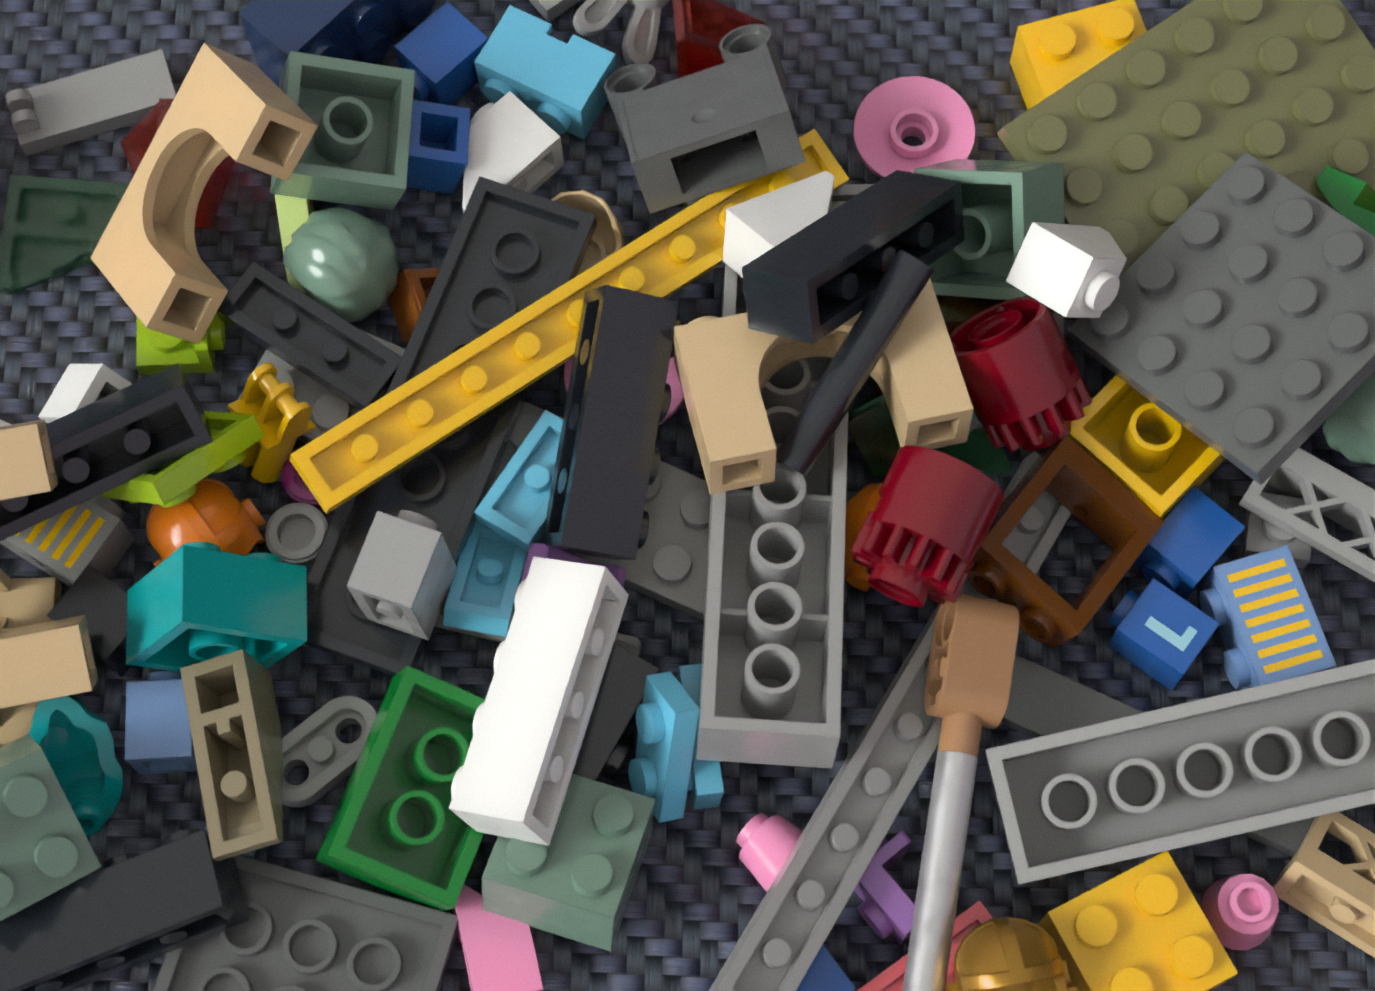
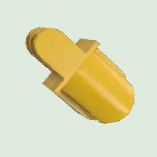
M270 362L257 367L248 377L241 398L227 405L231 413L254 414L265 436L244 450L247 456L241 462L243 467L254 465L251 476L262 483L275 482L282 475L283 466L289 459L297 438L316 428V425L310 420L313 410L311 406L304 401L297 402L293 397L295 393L294 387L289 382L281 383L276 378L278 370Z

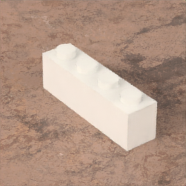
M533 557L527 578L517 588L515 613L506 640L502 641L497 648L494 658L495 673L485 702L478 707L475 713L473 738L464 765L455 773L451 786L452 801L449 809L476 832L515 838L547 846L550 845L629 596L605 566Z

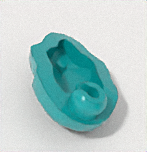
M74 695L39 701L33 714L31 728L27 734L42 748L85 835H95L103 829L105 822L115 812L123 787L122 767L119 758L115 755L114 740L104 718L89 711L83 702Z

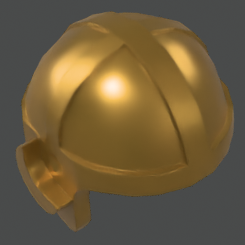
M1013 917L990 919L974 927L961 940L955 952L954 982L946 983V991H1077V986L1073 985L1070 979L1066 960H1061L1053 938L1039 925L1022 918Z

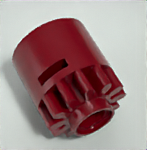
M1031 296L1018 297L991 306L963 322L949 335L973 406V411L995 450L1007 445L1009 451H1015L1020 447L1026 451H1035L1049 447L1059 442L1071 432V421L1083 418L1085 414L1082 408L1092 403V399L1080 376L1079 369L1065 344V340L1050 308Z
M920 446L901 447L879 490L880 498L874 510L868 513L850 551L854 554L852 560L868 567L866 571L870 575L868 583L875 590L897 602L912 607H923L927 597L941 605H944L945 601L955 603L974 564L973 558L979 553L1001 506L1004 493L987 475L955 457Z

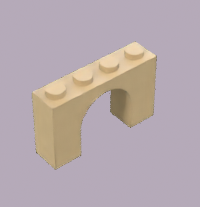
M203 43L91 256V260L146 328L196 344H200L228 292L201 260L195 244L194 227L196 212L202 192L210 176L217 166L230 155L238 163L288 181L318 127L254 63L206 43Z
M929 279L870 374L884 394L900 447L920 446L936 449L967 442L973 414V406L931 279ZM747 312L720 318L703 316L692 320L688 324L674 327V362L710 495L775 481L777 449L761 396L764 385L774 373L791 362L808 357H834L861 312L814 344L749 329Z
M45 419L0 427V500L52 491L58 485ZM85 615L17 628L0 629V709L90 692L94 689L98 681V674Z

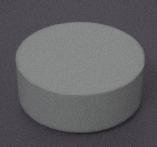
M291 503L281 507L271 516L266 526L265 540L270 552L279 556L281 562L306 566V569L313 567L330 526L324 515L316 507L306 503Z

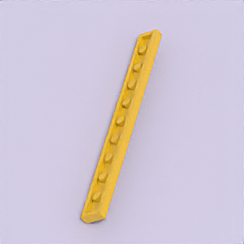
M815 128L798 138L806 162L706 195L290 455V462L324 512L328 514L574 358L585 291L610 285L667 299L723 263L727 208L824 171H828L835 176L833 193L842 188L849 180V177Z

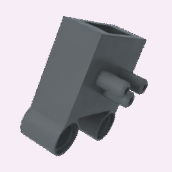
M749 24L730 31L722 38L719 45L724 61L723 64L664 84H660L655 68L647 63H634L621 67L610 74L605 80L604 89L622 138L627 144L631 164L650 214L684 202L687 205H692L708 194L806 162L783 93L787 88L786 75L772 30L768 26Z

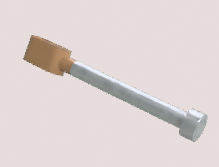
M963 593L959 594L955 603L945 601L944 605L940 604L933 630L924 690V709L927 715L942 718L902 991H945L982 728L993 730L999 726L1005 715L1010 696L1019 632L1018 609L1014 605Z

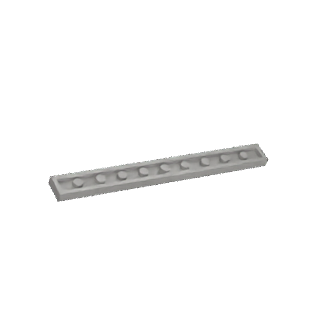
M1034 451L1024 458L1004 492L1003 501L1038 459L1040 454ZM1044 489L1003 541L1002 545L1036 574L1071 512ZM967 576L960 593L997 601L979 593L971 585ZM939 603L709 991H796L939 743L942 718L929 716L924 709V690Z

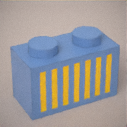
M1288 545L1213 567L1202 585L1203 591H1200L1199 594L1202 612L1220 623L1218 629L1227 649L1223 652V664L1227 677L1235 689L1252 688L1333 669L1337 666Z

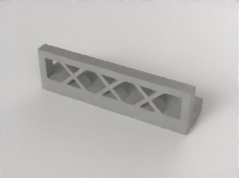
M1298 448L1262 485L1255 480L1252 481L1239 506L1375 582L1374 489L1301 448ZM1269 484L1290 497L1304 499L1305 505L1283 509L1263 498L1260 494L1265 485ZM1309 515L1311 524L1299 517ZM1322 515L1363 538L1345 542L1339 541L1327 533ZM1367 548L1369 557L1357 550Z

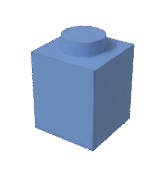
M157 671L149 673L147 681L126 682L125 761L140 775L198 771L181 672Z

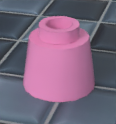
M764 813L756 815L744 826L736 839V843L742 848L739 853V859L766 892L769 890L803 832L802 829L780 814L773 815L770 818Z
M1237 874L1215 881L1205 891L1200 908L1222 946L1231 950H1249L1261 945L1271 934L1279 912V902L1274 888L1264 878L1254 874Z

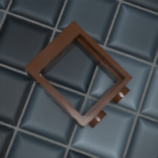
M1066 435L1038 457L1002 502L979 553L973 558L974 564L968 574V580L982 595L996 599L1001 603L1016 606L1019 612V626L1024 633L1032 639L1046 643L1051 649H1054L1083 631L1165 521ZM1044 489L1113 549L1072 605L1067 603L1002 545L1003 541Z

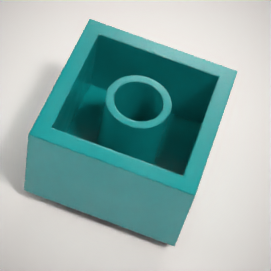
M191 542L182 545L127 590L126 665L181 672L180 668L243 649L267 669L307 642L306 566L281 562V558L275 554L252 553L244 556L221 552L220 547L213 543Z

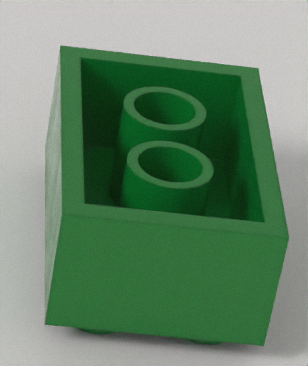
M406 666L394 675L315 861L419 905L439 911L453 909L484 833L476 832L449 809L452 801L451 786L455 773L464 765L473 738L474 716L478 707L485 702V699L411 666Z

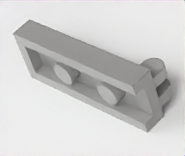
M163 49L27 89H14L6 94L5 99L8 109L12 114L11 121L13 129L18 136L19 144L25 155L29 156L164 116L169 110L177 91L168 60Z

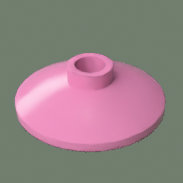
M906 76L895 78L879 85L864 98L855 116L853 136L856 150L863 163L875 175L883 179L896 170L914 173L915 168L954 159H968L974 145L975 124L967 103L951 87L927 77ZM908 136H915L923 142V145L910 146L903 143L902 140Z

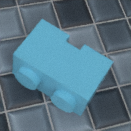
M510 5L475 60L480 91L494 104L511 91L557 134L568 132L584 140L608 101L604 82L610 74L617 70L616 54L574 34L568 43L550 36L553 31L552 24Z

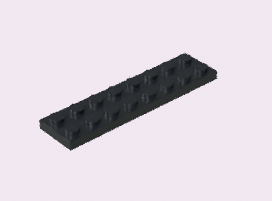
M479 176L387 394L576 277L597 227L596 215ZM531 385L337 508L307 579V642L304 644L391 676L396 675L406 666L416 668L427 640L368 620L347 588L352 571L377 511L398 517L400 510H408L438 524L436 531L442 533L457 566L459 557L468 542L476 522L474 511L488 493Z

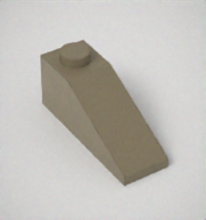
M243 649L180 668L213 859L221 861L282 842V729L271 672Z

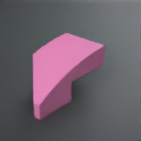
M463 885L456 905L453 908V915H457L458 918L457 936L459 943L462 942L470 990L542 991L543 986L529 924L482 910V895Z

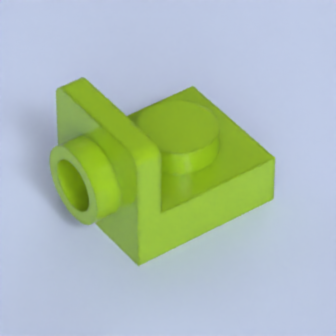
M217 313L200 344L148 329L136 316V367L140 375H154L177 363L180 364L184 374L215 372V350H225L226 346L225 322L219 318Z

